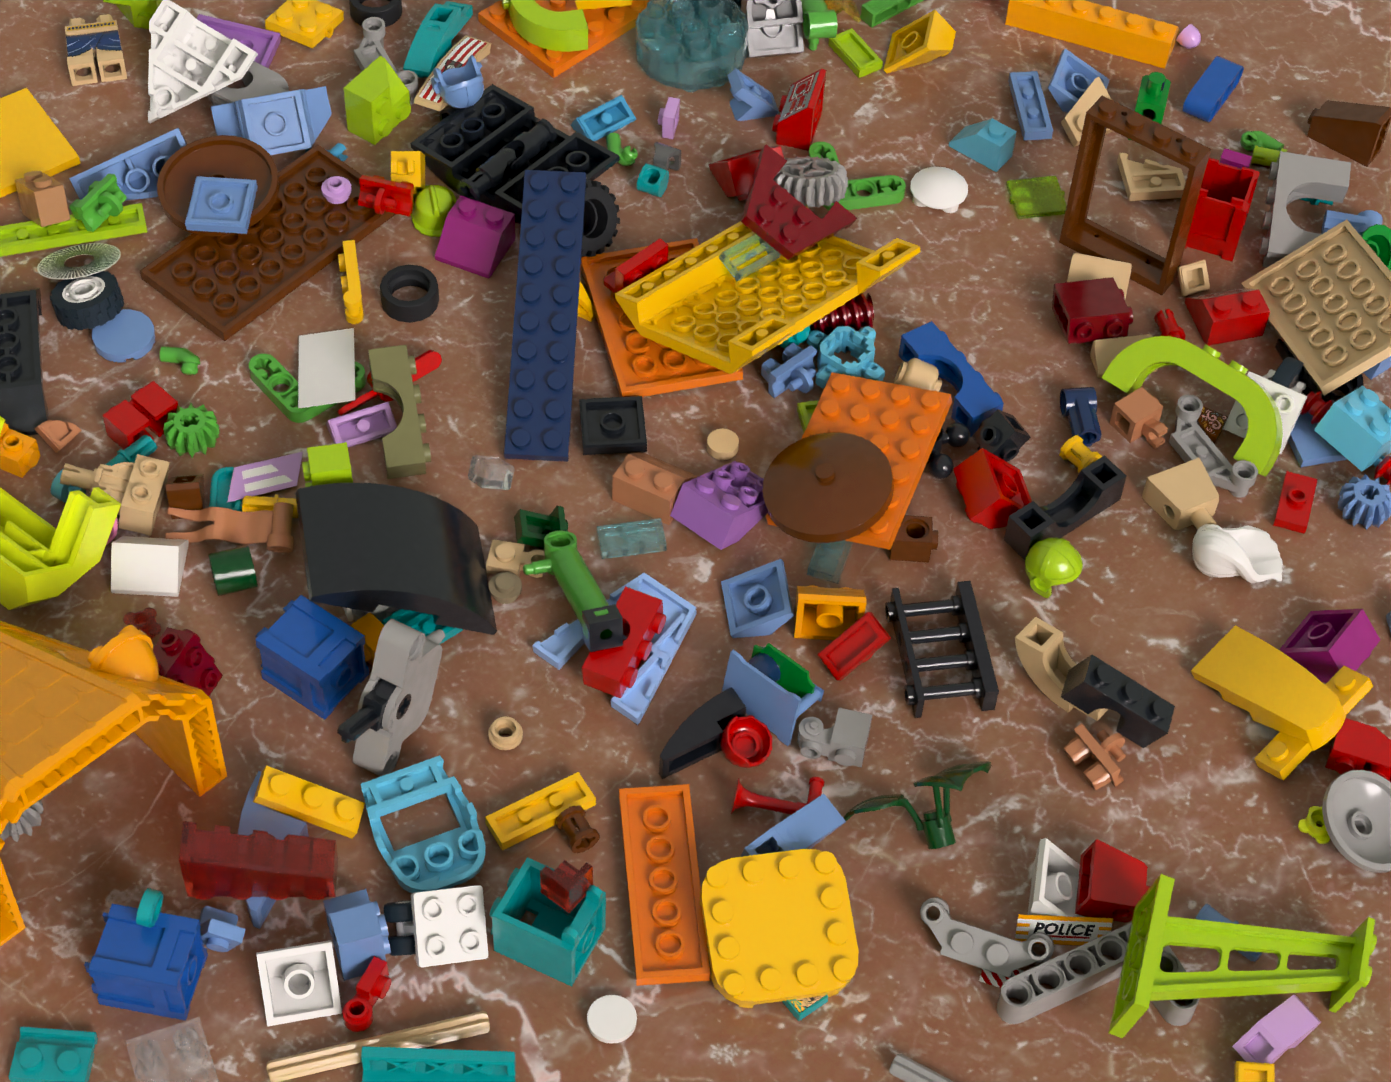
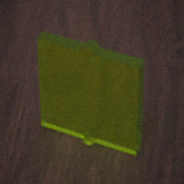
M1056 176L1009 180L1006 182L1010 195L1009 203L1013 204L1018 219L1065 214L1067 206L1064 199L1065 192L1061 190Z

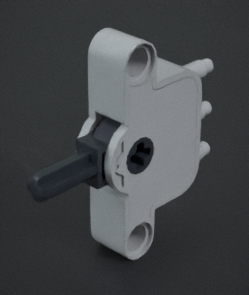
M390 619L383 627L379 635L370 679L361 694L358 711L337 729V733L341 736V741L349 743L351 740H356L352 760L354 764L380 777L391 773L395 768L402 742L418 729L428 713L442 656V646L439 644L445 638L443 630L433 631L426 637L424 633L394 619Z

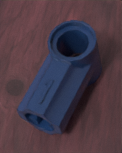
M1095 388L1061 389L1060 409L1062 416L1068 418L1072 437L1079 435L1083 439V444L1087 447L1100 441L1102 433L1096 414L1097 395Z

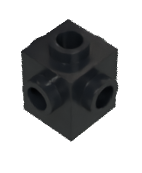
M998 409L991 417L982 421L979 429L972 435L979 445L977 450L984 448L1006 462L1015 458L1019 453V449L1031 438L1013 415Z

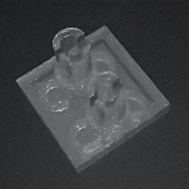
M200 1017L125 1041L136 1082H219Z

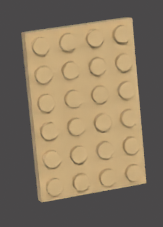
M1347 219L1241 283L1243 288L1260 290L1271 311L1268 322L1294 357L1304 363V370L1324 396L1391 356V271Z

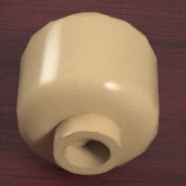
M912 358L908 362L903 361L893 382L894 384L938 392L942 385V381L938 379V368L918 358Z

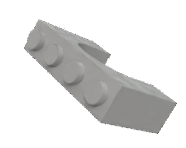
M1280 151L1277 162H1271L1268 176L1269 180H1273V186L1268 187L1265 204L1270 205V210L1264 214L1262 229L1267 230L1266 237H1262L1259 254L1264 255L1263 267H1269L1322 235L1308 232L1298 227L1290 219L1286 206L1294 200L1301 198H1314L1342 203L1349 188L1351 162Z

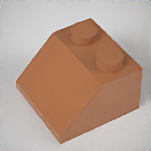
M644 452L628 454L613 475L612 500L670 525L674 519L670 515L682 484L699 476Z

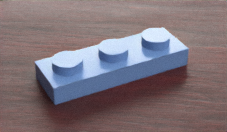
M1038 72L1009 73L1008 82L1023 140L1052 139L1053 128Z

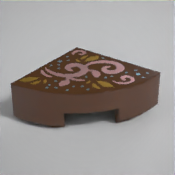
M1203 406L1200 417L1197 419V424L1215 444L1228 416Z

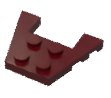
M767 144L760 151L758 166L753 175L752 189L749 191L741 222L787 260L814 247L818 242L826 238L829 239L838 231L849 228L855 222L857 217L837 201L822 219L819 218L773 180L787 160Z

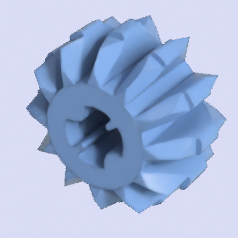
M1366 474L1361 479L1353 476L1349 483H1345L1339 493L1338 509L1343 511V519H1352L1353 527L1359 523L1366 530L1371 525L1379 528L1391 516L1390 485H1381L1379 477L1375 480H1370Z

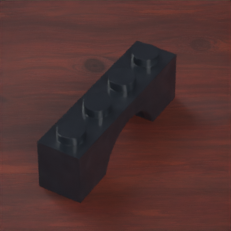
M1104 455L1082 469L1067 491L1052 503L1039 507L1032 501L1010 515L1004 541L1025 560L1030 548L1035 543L1047 538H1062L1119 501L1127 475Z

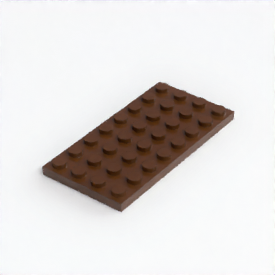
M318 144L278 172L280 185L276 202L265 217L248 228L247 234L234 233L224 236H202L192 233L141 269V279L222 340L226 341L337 259L338 254H343V241L355 240V244H357L396 215L386 211L382 215L376 214L372 208L359 206V178L362 175ZM340 176L349 180L352 191L348 200L341 204L328 202L321 190L322 183L326 179Z

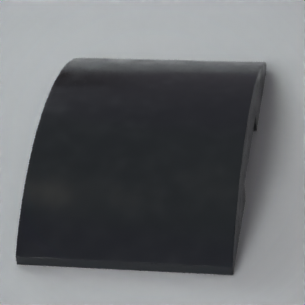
M492 84L483 91L482 97L474 105L467 108H458L410 144L414 151H421L425 155L426 166L448 187L461 196L457 188L458 182L471 177L478 166L493 155H496L500 149L520 133L528 132L532 129L539 118L535 117L534 107ZM554 128L557 135L556 140L543 145L536 156L514 173H510L493 190L484 192L480 196L479 202L515 214V223L521 224L525 170L586 173V180L593 181L620 161V157L578 132L569 136Z
M332 483L300 488L296 491L309 601L372 613L378 605L431 614L433 615L434 624L495 635L497 627L489 592L479 529L475 522L461 510L423 492L385 484Z

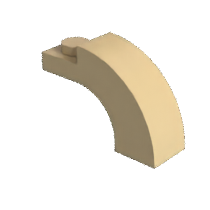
M1035 617L1015 637L1018 656L1026 672L1037 687L1059 707L1068 713L1073 708H1076L1098 721L1108 709H1096L1087 714L1061 698L1068 670L1077 664L1066 651L1063 642V632Z

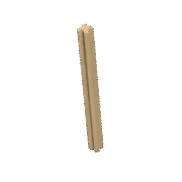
M485 1011L471 1013L270 1060L266 1065L270 1082H281L361 1063L362 1046L425 1048L488 1033L490 1031V1022Z

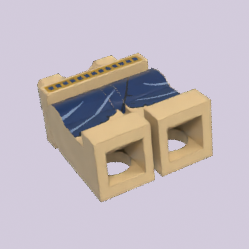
M110 14L99 15L96 18V23L86 24L82 18L70 19L69 26H65L68 54L67 65L72 86L98 83L95 58H97L102 82L128 79L117 20H113ZM109 65L120 66V69L116 72L110 73L105 71V68ZM82 68H87L92 71L87 76H79L76 74V72Z

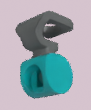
M655 142L653 165L646 163L643 166L637 180V190L660 198L668 186V170L678 171L681 167V150ZM674 157L675 161H670V158Z

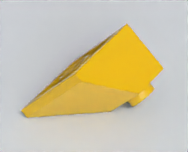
M933 10L892 33L883 70L888 74L931 62L940 56H946L953 49L956 31L936 10Z

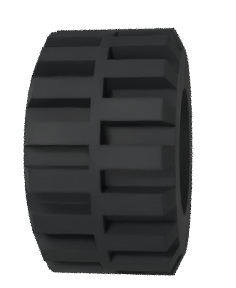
M586 180L582 256L592 257L603 253L605 247H610L613 243L611 238L612 236L616 237L618 233L616 225L620 224V218L617 217V212L620 210L619 205L614 203L616 200L615 195L609 193L610 189L606 185H601V182Z

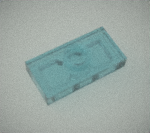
M661 518L597 526V538L602 559L667 550Z
M842 540L830 543H817L808 566L807 575L839 584L854 542Z

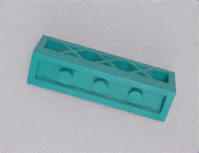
M362 1046V1082H516L515 1052Z

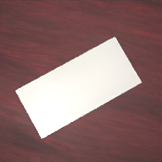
M354 328L300 335L298 408L354 401Z

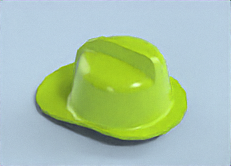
M427 185L424 190L417 191V195L413 196L411 217L415 228L421 234L429 237H441L447 214L456 203L454 193L447 187L440 185Z

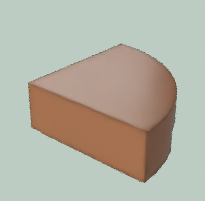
M48 420L34 428L55 453L60 451L82 431L71 422Z

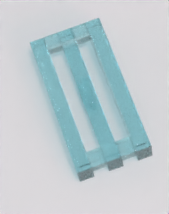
M755 234L722 252L719 259L735 280L739 281L778 259L781 254ZM760 242L761 245L730 261V258ZM767 251L768 255L739 271L737 270V266Z

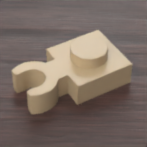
M492 540L486 562V573L496 575L500 572H511L519 577L524 565L531 564L534 561L545 560L544 551L532 550L528 553L525 552V544ZM543 573L530 574V576L539 578L543 576Z

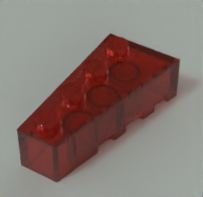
M183 821L179 863L188 897H195L201 900H208L213 897H232L238 900H246L251 897H269L274 900H283L288 897H306L311 900L336 897L338 870L336 840L290 834L284 840H278L266 831L253 830L251 835L246 836L231 834V827L215 825L214 831L196 829L197 823Z

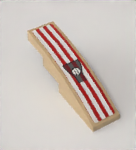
M465 35L448 51L435 68H439L441 73H443L447 69L463 67L471 55L475 57L476 62H480L490 54L491 43ZM432 71L414 98V103L441 111L449 104L442 99L440 94L434 92L431 84V78L434 77Z

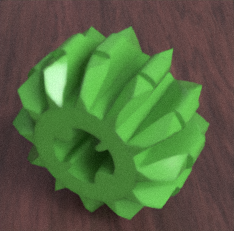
M190 403L188 408L183 409L178 406L176 413H168L167 422L164 423L163 428L170 449H176L179 456L189 452L192 458L196 452L206 455L207 447H215L216 438L220 434L219 425L213 411H207L204 405L195 408L192 403Z

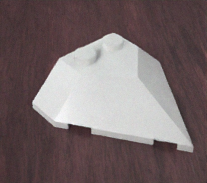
M162 0L149 21L151 49H149L148 94L150 95L148 122L152 123L242 79L258 53L234 38L231 40L197 20L187 10L174 2Z

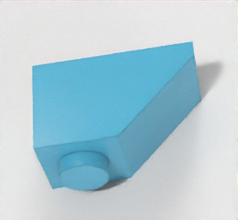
M992 118L965 126L949 142V147L997 172L1013 155L1017 131Z

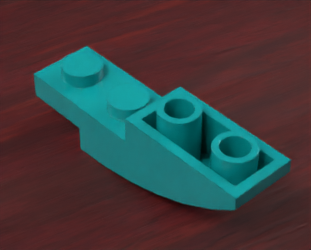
M446 1L444 5L435 3L425 16L412 41L403 70L413 71L419 78L428 77L440 60L452 48L451 41L473 16L472 5Z

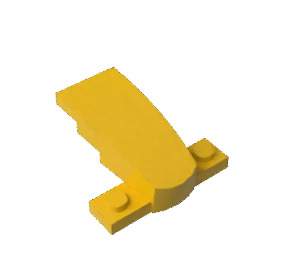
M1236 625L1191 670L1194 679L1218 690L1224 701L1248 711L1253 721L1280 731L1254 760L1259 768L1283 781L1311 751L1317 750L1335 737L1341 729L1346 715L1373 688L1369 677L1344 665L1324 684L1292 658Z

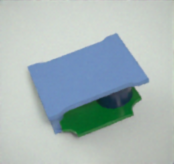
M770 643L766 647L754 645L751 659L748 662L735 650L730 652L722 692L732 687L746 706V714L753 715L764 723L768 730L775 734L782 743L789 746L797 718L817 700L822 701L824 690L811 681L808 670Z

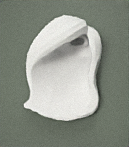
M1205 524L1197 530L1192 542V555L1196 567L1203 574L1218 578L1241 576L1251 584L1269 579H1274L1277 582L1282 581L1283 562L1276 542L1271 539L1266 531L1249 525L1239 528H1221L1215 524Z

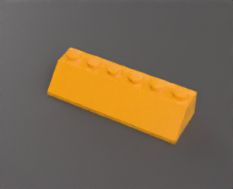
M1009 0L1005 25L1163 69L1166 68L1180 31L1178 26L1164 21L1150 19L1086 0Z

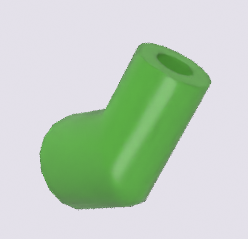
M1247 131L1242 134L1240 139L1241 146L1248 151H1254L1255 145L1279 151L1284 148V144L1262 131Z
M617 133L608 134L606 136L607 149L619 155L620 161L618 163L623 166L633 165L638 157L637 150L635 148L630 150V146H626L623 149L621 147L620 135Z
M161 347V362L182 364L181 372L187 375H196L198 373L200 358L190 350L177 347Z

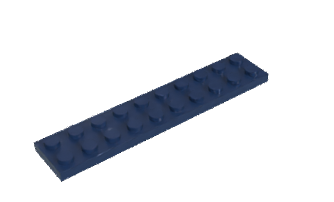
M525 170L504 448L505 459L569 461L587 179L586 173Z

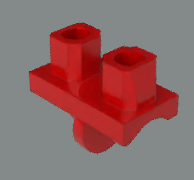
M362 175L359 178V206L372 208L376 214L381 215L385 211L404 216L412 214L413 183L404 181L398 183L385 180L384 177L377 175L373 177Z

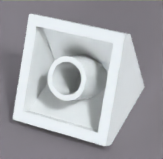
M130 536L118 538L112 542L111 593L178 597L189 541L186 539Z
M1047 838L1040 839L1033 864L1028 915L1085 917L1075 914L1080 864Z
M331 940L256 953L267 1026L342 1014Z

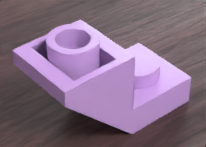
M1292 995L1260 1019L1232 1047L1246 1062L1273 1064L1285 1051L1295 1048L1321 1021L1296 995Z

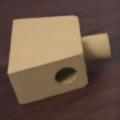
M1200 458L1147 477L1142 498L1173 529L1181 530L1194 525L1198 530L1199 527L1205 524L1217 525L1212 516L1215 514L1219 502V494Z

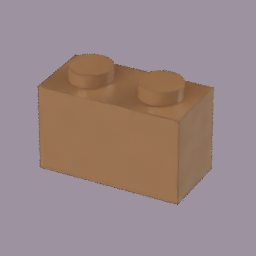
M42 171L27 172L24 174V178L15 180L21 211L24 216L41 227L70 220L63 184L42 173Z

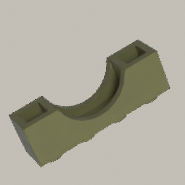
M407 345L368 349L373 391L391 397L397 402L403 413L397 428L382 438L387 479L426 474V463L431 462L429 443L423 444L421 433H426L424 413L418 414L416 404L422 403L419 384L413 385L412 375L417 374L414 355L408 356Z

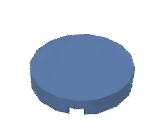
M123 309L114 319L92 329V341L97 353L106 360L117 363L126 362L125 359L130 358L137 360L152 349L155 343V329L150 318L142 312Z

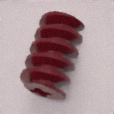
M863 293L857 295L843 306L810 325L811 331L817 329L825 333L826 328H829L832 333L836 327L850 326V324H853L855 330L858 331L861 329L863 322H865L866 326L873 328L874 309L870 293H867L866 297Z

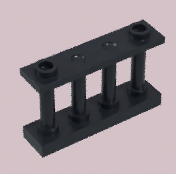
M971 581L957 582L955 595L951 596L950 599L902 604L899 588H892L890 602L885 603V614L887 622L893 623L907 683L904 687L905 701L907 706L912 705L914 717H922L925 700L971 695L974 699H979L981 711L995 710L999 689ZM952 612V615H957L959 620L955 627L909 631L906 617ZM959 640L960 643L965 644L966 650L964 654L915 659L912 644ZM963 667L972 672L973 678L971 682L922 687L919 672Z

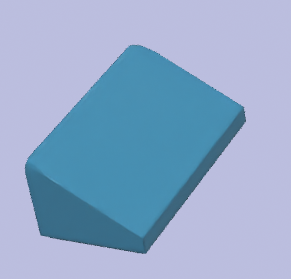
M620 95L577 117L570 125L576 132L595 142L634 122L636 117L623 95Z

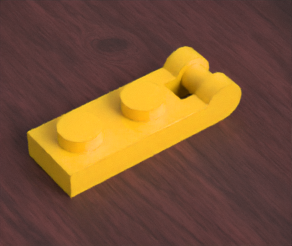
M355 240L343 241L344 253L338 254L340 272H346V276H341L342 293L344 294L343 301L346 307L345 318L348 323L358 324L364 319L356 246Z

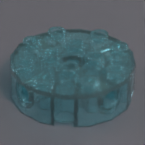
M650 0L647 3V8L639 13L636 20L635 49L637 62L650 78L666 86L684 89L687 92L723 86L729 81L727 76L735 68L739 71L742 70L747 57L749 29L746 15L732 0Z

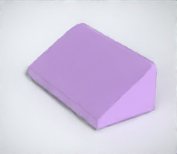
M389 402L328 420L326 423L334 444L347 442L348 448L384 437L397 428Z

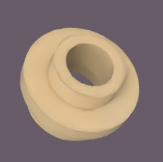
M507 716L500 717L489 727L488 739L492 746L499 750H511L521 743L523 730L515 719ZM502 734H510L511 736L502 737L501 735H502Z

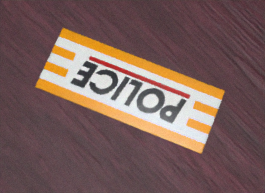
M1018 914L1015 940L1023 942L1033 933L1042 932L1049 935L1054 944L1084 945L1110 933L1113 918Z

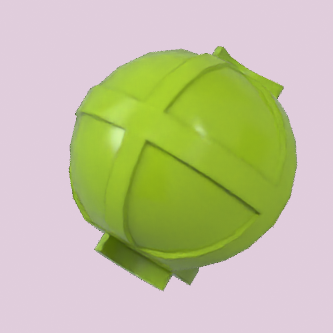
M1047 538L1035 543L1030 548L1025 559V571L1029 577L1030 586L1044 598L1051 596L1052 586L1067 584L1077 579L1083 568L1081 555L1069 541L1063 538Z

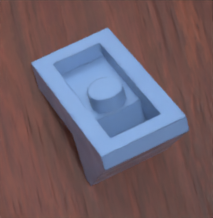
M736 68L727 75L731 84L730 92L734 97L730 101V106L735 120L744 121L772 117L779 113L773 94Z

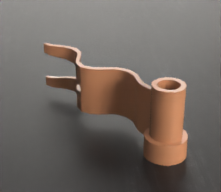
M278 502L274 503L273 511L241 512L223 507H208L202 510H184L168 507V515L195 522L212 521L214 524L194 532L165 533V539H186L189 543H198L212 539L243 545L267 543L266 549L269 551L290 553L293 552L294 537L291 536L294 505Z

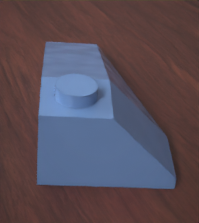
M176 128L69 179L80 200L88 194L89 186L94 181H101L108 173L115 174L118 187L127 197L125 201L158 197L157 181L162 167L176 151L187 145V142L180 128Z

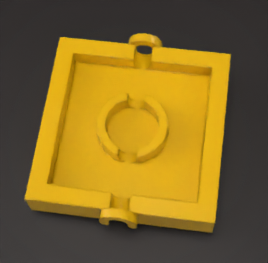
M287 0L265 20V29L278 32L283 37L313 49L325 37H332L334 29L344 20V11L318 0Z

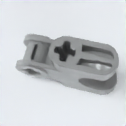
M253 61L242 78L246 87L236 89L226 86L210 94L213 106L233 103L242 99L288 92L289 86L280 74Z

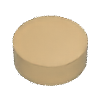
M722 428L716 429L709 434L707 438V451L713 458L728 460L733 458L738 452L739 438L733 431Z

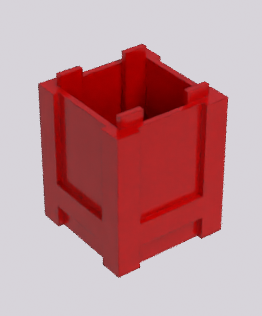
M1208 159L1185 249L1187 247L1221 256V259L1233 262L1258 182L1259 171L1246 167L1240 169L1219 163L1217 159Z

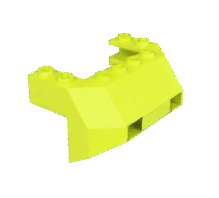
M0 416V434H1V431H2V428H3V425H4V422H5V419L2 418L1 416ZM0 487V604L8 610L51 599L63 593L100 562L121 503L99 487L93 488L90 497L80 490L70 491L58 526L55 528Z

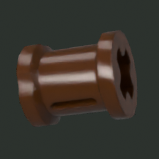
M572 806L565 809L555 820L556 826L560 830H564L570 840L569 847L574 853H582L589 850L600 839L598 831L591 828L585 818L586 812L582 806Z

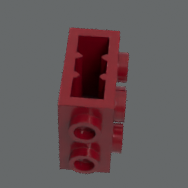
M1113 277L1054 284L1052 310L1068 344H1081L1099 339L1128 336L1129 325L1133 323V311L1131 306H1127L1124 292L1118 288Z
M167 627L153 647L159 667V675L201 689L206 695L210 696L223 676L214 664L215 659L206 652L200 643V637L196 633L188 629L181 631Z

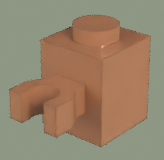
M1143 387L1114 403L1109 424L1129 443L1144 435L1148 443L1156 449L1165 443L1162 435L1166 434L1169 429L1160 422L1163 405Z

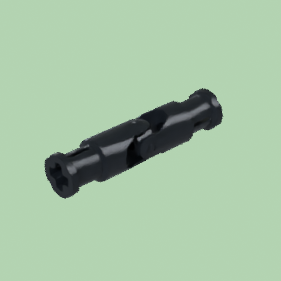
M543 118L538 119L532 129L528 132L520 133L500 149L496 155H493L478 166L471 177L459 181L457 188L461 196L479 201L480 196L484 192L497 187L510 173H514L536 156L543 145L556 140L557 135L552 124Z

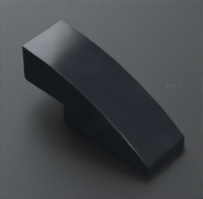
M732 687L716 695L695 710L672 735L660 754L659 775L662 779L722 751L721 737L723 730L735 716L743 717L746 714V706Z

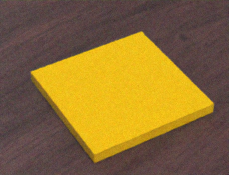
M27 88L0 98V198L17 191L15 180L24 178V174L27 172L42 171V173L51 177L81 164L79 155Z

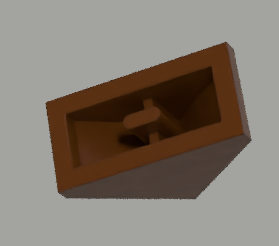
M204 474L171 477L167 481L165 487L170 508L184 510L205 509ZM171 515V518H172V519H183V518H180V517H176V516Z

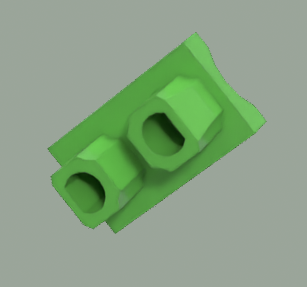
M108 173L101 181H94L89 186L88 194L82 200L76 199L72 202L70 210L75 219L82 220L87 231L94 232L110 215L118 216L123 211L122 203L127 197L118 187L115 174Z

